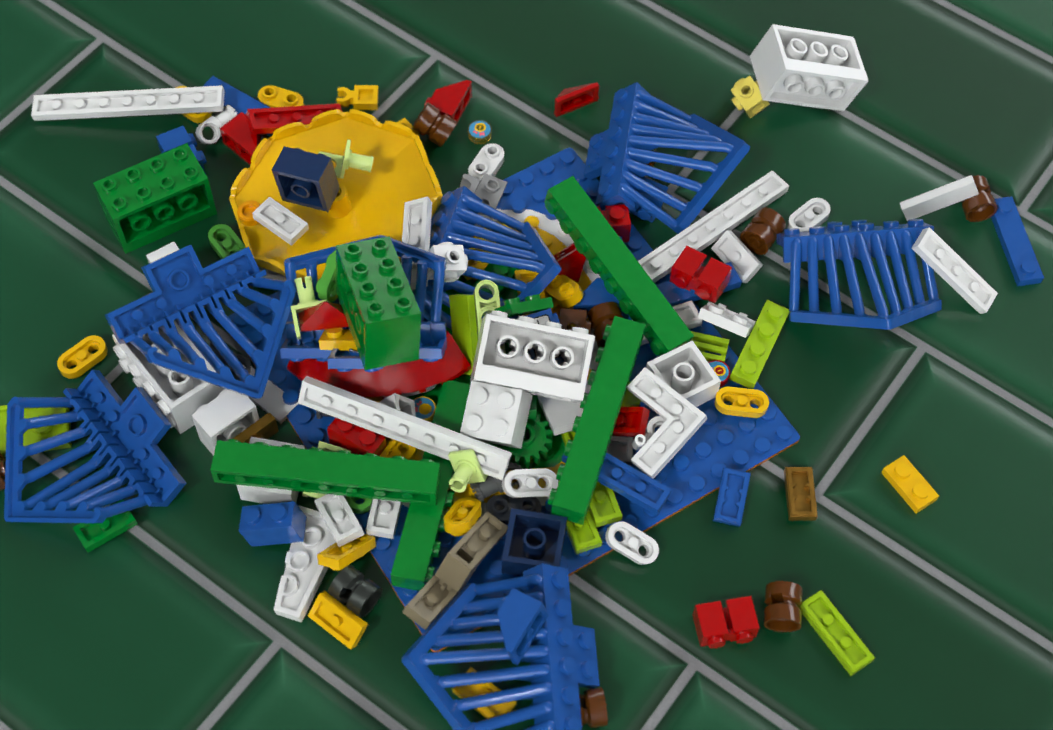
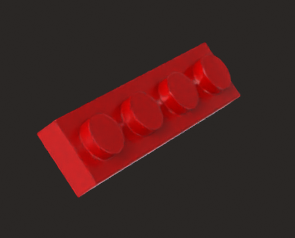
M340 103L247 109L246 118L252 135L271 134L282 126L296 122L308 125L311 123L312 118L321 113L336 109L342 111Z

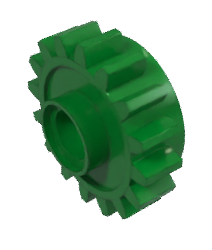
M537 414L536 419H527L524 438L528 440L523 441L521 449L497 444L493 445L512 453L509 462L517 463V465L521 466L525 465L526 468H529L530 464L533 463L539 465L541 457H548V449H552L551 439L553 432L548 430L549 422L544 421L541 423V415Z

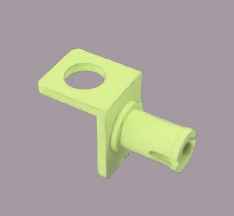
M347 139L344 156L321 151L318 153L331 157V160L336 164L334 168L336 176L341 179L344 178L345 170H348V167L371 172L374 157L351 153V140Z
M311 276L304 277L306 288L303 287L301 277L294 280L299 303L291 306L297 340L301 339L296 313L327 301V299L320 301L315 299Z
M473 449L449 453L448 457L455 471L449 481V485H452L450 488L453 491L461 493L466 490L469 483L485 482L488 475L483 473Z

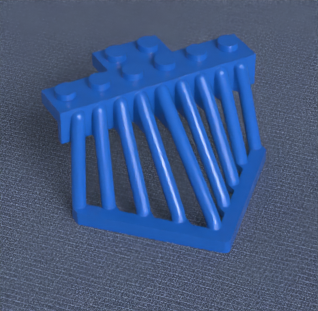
M636 82L615 93L609 129L590 138L584 176L589 180L600 176L596 206H600L601 210H604L605 206L615 205L619 202H622L632 210L635 208L636 203L671 228L676 234H679L689 227L748 153L750 146L744 140L698 115H688L657 99ZM661 147L726 152L728 155L722 162L715 164L709 161L651 150ZM658 162L711 172L712 175L706 182L699 183L646 164ZM647 175L695 191L697 194L690 202L684 203L641 179V177ZM642 190L677 209L681 214L675 220L637 191Z
M465 186L445 193L441 199V207L432 220L430 248L443 242H452L453 245H463L464 254L467 255L468 260L539 273L528 283L468 266L462 275L479 280H491L496 285L520 291L521 293L518 297L520 302H523L525 297L540 294L560 273V265L535 227L529 222L522 223L482 203L483 200ZM480 212V213H482V214H484V215H486V216H488V217H490V218H492V219H494V220H496V221H498V222H500V223H502V224H499V223H497V222H495V221H492V220H490V219H488V218H486V217H483V216L479 215L478 213ZM473 236H476V237H479V238H482V239H486V240H489V241H485V240L473 238ZM470 248H475V249H479V250H483V251H487V252H482V251H477V250H471ZM433 279L428 280V285L426 286L425 322L430 320ZM459 280L444 282L442 304L450 308L449 295L445 293L447 290L453 289L463 294L473 295L475 287ZM479 290V296L482 299L488 300L493 297L492 294ZM500 298V307L505 306V300ZM441 310L440 322H446V326L452 330L451 317ZM519 316L508 317V318H511V319H515V320H516Z
M910 219L908 224H899V221H885L883 226H874V223H867V220H852L851 225H842V222H828L825 227H809V231L800 232L798 228L784 229V233L777 234V244L783 247V262H791L789 321L890 330L942 310L934 270L921 258L929 298L928 301H925L915 255L916 252L911 249L923 229L930 227L934 231V226L924 223L923 219ZM901 254H904V255H905V258H906V263H907V267H908V272H909V277H910V282H911V287H912V292H913V297H914V302H915V305H914V306H913V302H912V298H911V294H910V290H909V286H908V282H907V278H906V274H905V270H904V266H903ZM886 255L891 257L903 310L900 307ZM871 257L876 259L890 307V315L888 314L887 305ZM853 258L861 260L878 316L865 314ZM836 259L842 260L844 264L854 314L842 313ZM818 260H824L826 263L831 312H820ZM803 261L808 262L809 311L799 310L801 262Z
M376 235V236L368 237V238L361 239V240H357V241H353V242L371 240V239L382 238V237H387V236H384V235ZM391 238L397 255L402 258V267L410 285L412 262L417 263L415 299L421 311L419 359H423L426 362L438 361L443 358L447 349L446 322H440L446 258ZM336 246L285 259L286 280L292 281L296 288V283L294 282L297 279L296 270L306 268L307 276L312 277L315 299L320 301L316 292L318 281L317 265L326 263L328 256L336 250ZM428 268L434 270L430 320L424 322ZM297 288L292 306L299 303ZM339 298L331 303L340 304ZM296 313V315H297V320H298V325H299V330H300L299 316H298V313ZM286 322L287 339L280 347L281 358H290L291 361L295 362L305 359H316L320 362L328 361V369H337L340 372L364 369L358 351H353L352 349H349V351H339V349L334 348L333 350H320L319 339L324 329L300 332L301 339L297 340L294 322ZM379 367V368H374V369H369V370H365V369H364V371H366V372H376V371H379L380 369H383L384 367Z
M188 245L141 267L153 292L105 314L118 343L126 344L130 342L146 356L151 364L254 399H260L264 394L295 297L296 288L293 282L290 280L262 278L267 275L266 270L259 269L249 247L243 248L202 268L192 245ZM248 286L279 290L281 293L279 299L272 298L250 289ZM233 293L270 308L274 314L271 324H266L239 303ZM220 301L264 336L266 340L262 350L258 349L225 314ZM204 307L245 352L253 358L257 366L254 376L249 374L214 329ZM188 313L191 315L194 321L198 324V326L201 328L204 334L208 337V339L215 346V348L218 350V352L225 359V361L228 363V365L232 368V370L235 372V374L241 381L236 380L234 378L229 367L223 364V362L218 358V356L214 353L210 346L196 331ZM174 321L183 330V332L187 335V337L191 340V342L195 345V347L200 351V353L204 356V358L208 361V363L216 372L207 369L205 360L199 357V355L178 333ZM158 328L165 333L190 363L182 361L179 351L159 334ZM143 335H145L152 343H154L165 355L158 353V349L156 347H151L147 342H145L143 340Z
M91 370L77 389L65 388L63 393L66 397H13L7 404L4 519L6 522L103 523L108 517L149 505V507H168L186 485L185 480L157 446L172 424L143 387H135L123 402L99 370ZM24 408H75L72 412L24 418ZM84 420L76 429L23 446V434L28 429ZM90 435L83 445L27 473H22V463L26 457ZM98 449L90 461L27 500L21 501L22 490L26 484L32 483ZM106 464L101 470H99V471H97L96 473H94V474L88 476L87 478L81 480L80 482H78V483L72 485L73 483H75L76 481H78V480H80L81 478L85 477L86 475H88L89 473L93 472V471L96 470L97 468H99V467H101L102 465ZM116 474V476H115L113 479H110V480H108V481H106V482H104V483H102V484H100V485H98V486H96V487H94V488L88 490L89 488L95 486L96 484H98V483L102 482L103 480L109 478L110 476ZM128 483V485H127L126 487L121 488V489H118V490H115V489H117V488H119V487H121V486H123V485H125V484ZM139 493L138 497L104 507L106 505H109L111 503L117 502L119 500L125 499L127 497Z
M540 564L523 571L522 577L481 584L470 583L464 586L402 657L404 666L454 730H495L528 719H534L535 725L524 730H582L578 687L591 689L600 686L594 629L573 625L568 569L547 564ZM512 588H521L526 595L543 602L549 616L521 659L523 662H530L529 666L447 676L434 675L427 665L511 660L506 648L427 653L430 648L440 649L449 646L504 642L501 631L443 635L447 629L457 631L460 629L500 625L497 614L457 618L462 612L471 614L498 609L501 600L504 598L498 597L472 601L475 597L512 590ZM515 679L531 681L532 684L453 700L445 690V688ZM521 699H533L532 706L479 722L470 723L462 712Z

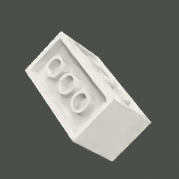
M772 24L750 55L764 101L844 111L868 82L854 37Z
M494 310L482 318L470 382L475 381L521 389L532 395L572 403L583 401L595 335L588 334V329L573 327L572 329L565 330L561 329L562 324L546 321L543 325L535 324L534 318L519 316L515 320L507 318L508 313ZM504 343H507L512 350L507 354H504L503 350L500 349V346ZM532 348L538 353V357L534 358V360L527 353ZM561 354L562 358H564V363L560 365L555 360V356Z
M174 321L178 333L199 355V357L205 360L207 369L216 372L208 363V361L204 358V356L200 353V351L191 342V340L187 337V335L183 332V330ZM158 328L159 334L179 351L182 361L190 363L165 333ZM112 335L116 344L113 350L120 359L118 362L125 373L131 372L134 376L132 379L135 385L145 389L172 424L170 428L175 427L180 434L195 425L191 415L201 405L208 404L217 398L219 393L224 390L222 387L151 364L146 356L130 342L119 344L115 335ZM143 335V340L145 342H147L151 347H156L158 349V353L165 355L154 343H152L145 335Z

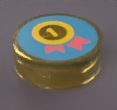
M476 120L469 124L468 138L471 142L484 144L491 139L492 128L488 122Z

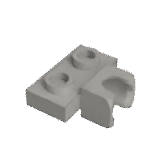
M484 173L481 182L476 177L463 174L460 188L463 186L467 187L483 200L482 203L496 209L507 182ZM480 212L478 213L479 215H481V216H483V217H486V218H488V219H490V220L492 219V218H490V217H488V216H486V215H484V214H482V213H480Z

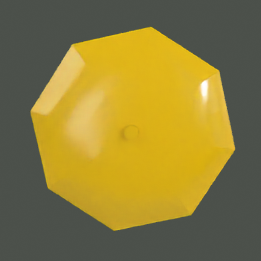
M336 109L315 116L308 125L296 122L276 129L271 137L268 139L264 138L251 157L249 169L244 168L235 179L231 187L229 200L244 245L250 248L257 265L286 276L284 261L287 258L376 235L390 236V238L402 242L405 202L429 197L432 201V219L441 204L443 194L435 172L429 164L420 137L409 127L393 121L380 123L374 116L355 109H350L349 112H342ZM347 139L351 140V153L374 157L371 172L348 167V170H345L344 178H337L340 190L329 212L282 201L272 173V168L284 146L300 148L314 154H318L321 151L344 156ZM268 197H271L307 222L309 230L291 246L260 223L254 226L243 225L237 215L238 207L243 202L249 200L262 204ZM326 263L317 265L318 280L322 277ZM306 268L296 270L297 278L301 277L303 283H305L304 277L307 276Z

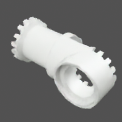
M227 105L225 110L216 117L211 116L201 123L195 131L198 141L205 145L217 142L222 136L220 128L237 116V111L234 112L235 109ZM206 126L213 129L214 136L211 140H206L202 135V130Z

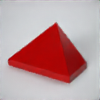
M595 82L564 89L555 98V116L559 117L598 101L599 84Z
M574 243L553 256L561 267L558 275H565L579 283L586 257L584 254H580L575 248Z
M324 301L298 313L300 332L349 327L340 304Z

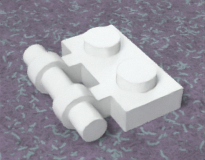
M708 302L707 305L700 309L697 318L745 338L750 334L756 321L747 318V314L742 312L739 314L726 309L727 306L721 303L716 305Z

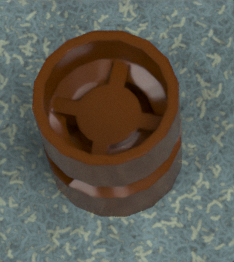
M428 102L411 129L422 136L425 134L429 135V141L441 147L451 134L457 121L447 114L441 116L440 110Z
M976 175L972 177L979 194L961 201L966 220L970 222L986 220L997 211V205L991 194L987 178Z
M767 207L761 208L741 232L740 239L751 252L764 255L773 246L777 239V234L783 233L786 228L785 220L775 210Z
M615 302L598 304L590 309L587 314L588 320L592 321L591 329L594 331L598 348H604L606 340H603V334L606 325H612L614 316L623 318L620 306Z
M775 581L766 585L765 603L768 605L764 610V626L776 632H793L801 628L802 611L798 607L802 605L803 589L800 585L788 581Z
M602 687L585 689L583 694L579 693L582 729L585 724H588L591 728L607 726V707Z

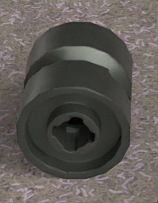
M348 565L334 578L328 593L342 604L347 603L346 607L360 618H363L377 604L383 589L370 579L364 580V575L352 565Z

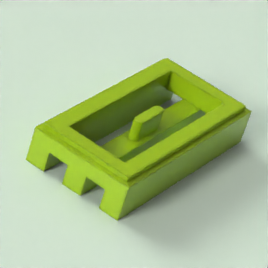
M691 331L694 335L692 341L707 362L720 360L725 363L730 339ZM705 351H710V352H714V353H719V354H721V356L715 355V354L706 353Z

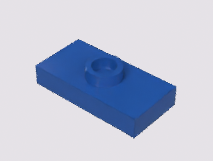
M727 467L723 468L713 516L714 522L736 527L741 526L751 473Z

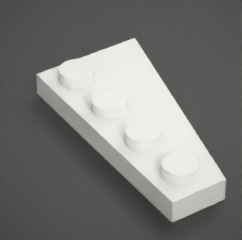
M299 506L307 516L304 542L291 543L290 550L286 554L285 572L281 576L274 611L277 615L302 623L329 568L318 564L317 554L336 543L319 511Z

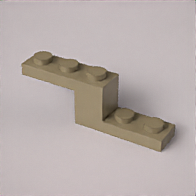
M487 511L448 552L436 574L406 605L402 613L426 630L463 587L466 586L479 563L505 536L508 526Z

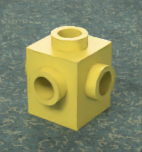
M751 76L738 80L731 89L734 95L731 101L739 111L744 109L750 119L770 105L768 101L762 99L757 81L754 82Z

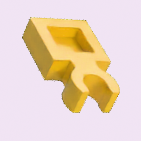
M354 85V90H349L345 87L337 88L338 97H344L337 98V104L340 103L341 107L353 104L355 110H378V85Z

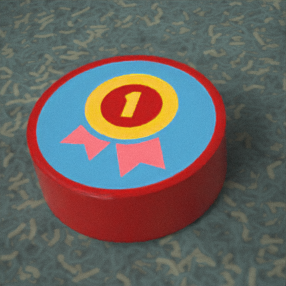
M720 360L708 362L721 380L720 387L724 386L730 376L728 365Z

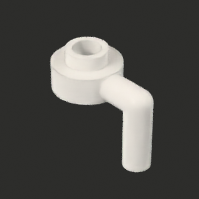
M661 416L652 418L646 427L645 436L642 434L637 435L632 443V447L635 450H640L655 433V428L661 427L666 420Z

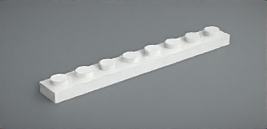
M223 86L34 95L31 116L34 121L221 112L224 107L225 90Z
M774 171L769 172L638 261L652 281L654 283L671 272L673 264L686 245L699 252L718 240L726 230L734 229L756 214L761 208H765L785 194L789 189V185Z
M306 376L302 381L298 403L447 460H450L448 455L452 451L473 449L484 474L503 480L506 474L511 452Z

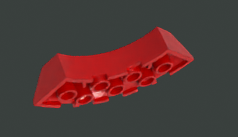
M446 331L447 349L443 358L435 362H426L423 359L384 366L383 369L376 372H366L364 369L340 372L337 369H328V361L320 362L316 359H305L297 362L290 360L287 370L301 381L306 376H309L364 398L382 397L384 399L394 393L402 396V394L419 391V394L427 392L426 388L458 378L470 370L471 365L451 334Z

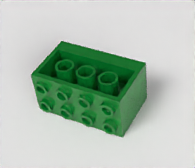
M188 143L93 183L104 215L125 254L217 214L208 177Z
M390 236L336 245V293L364 369L369 370L419 360L421 311Z

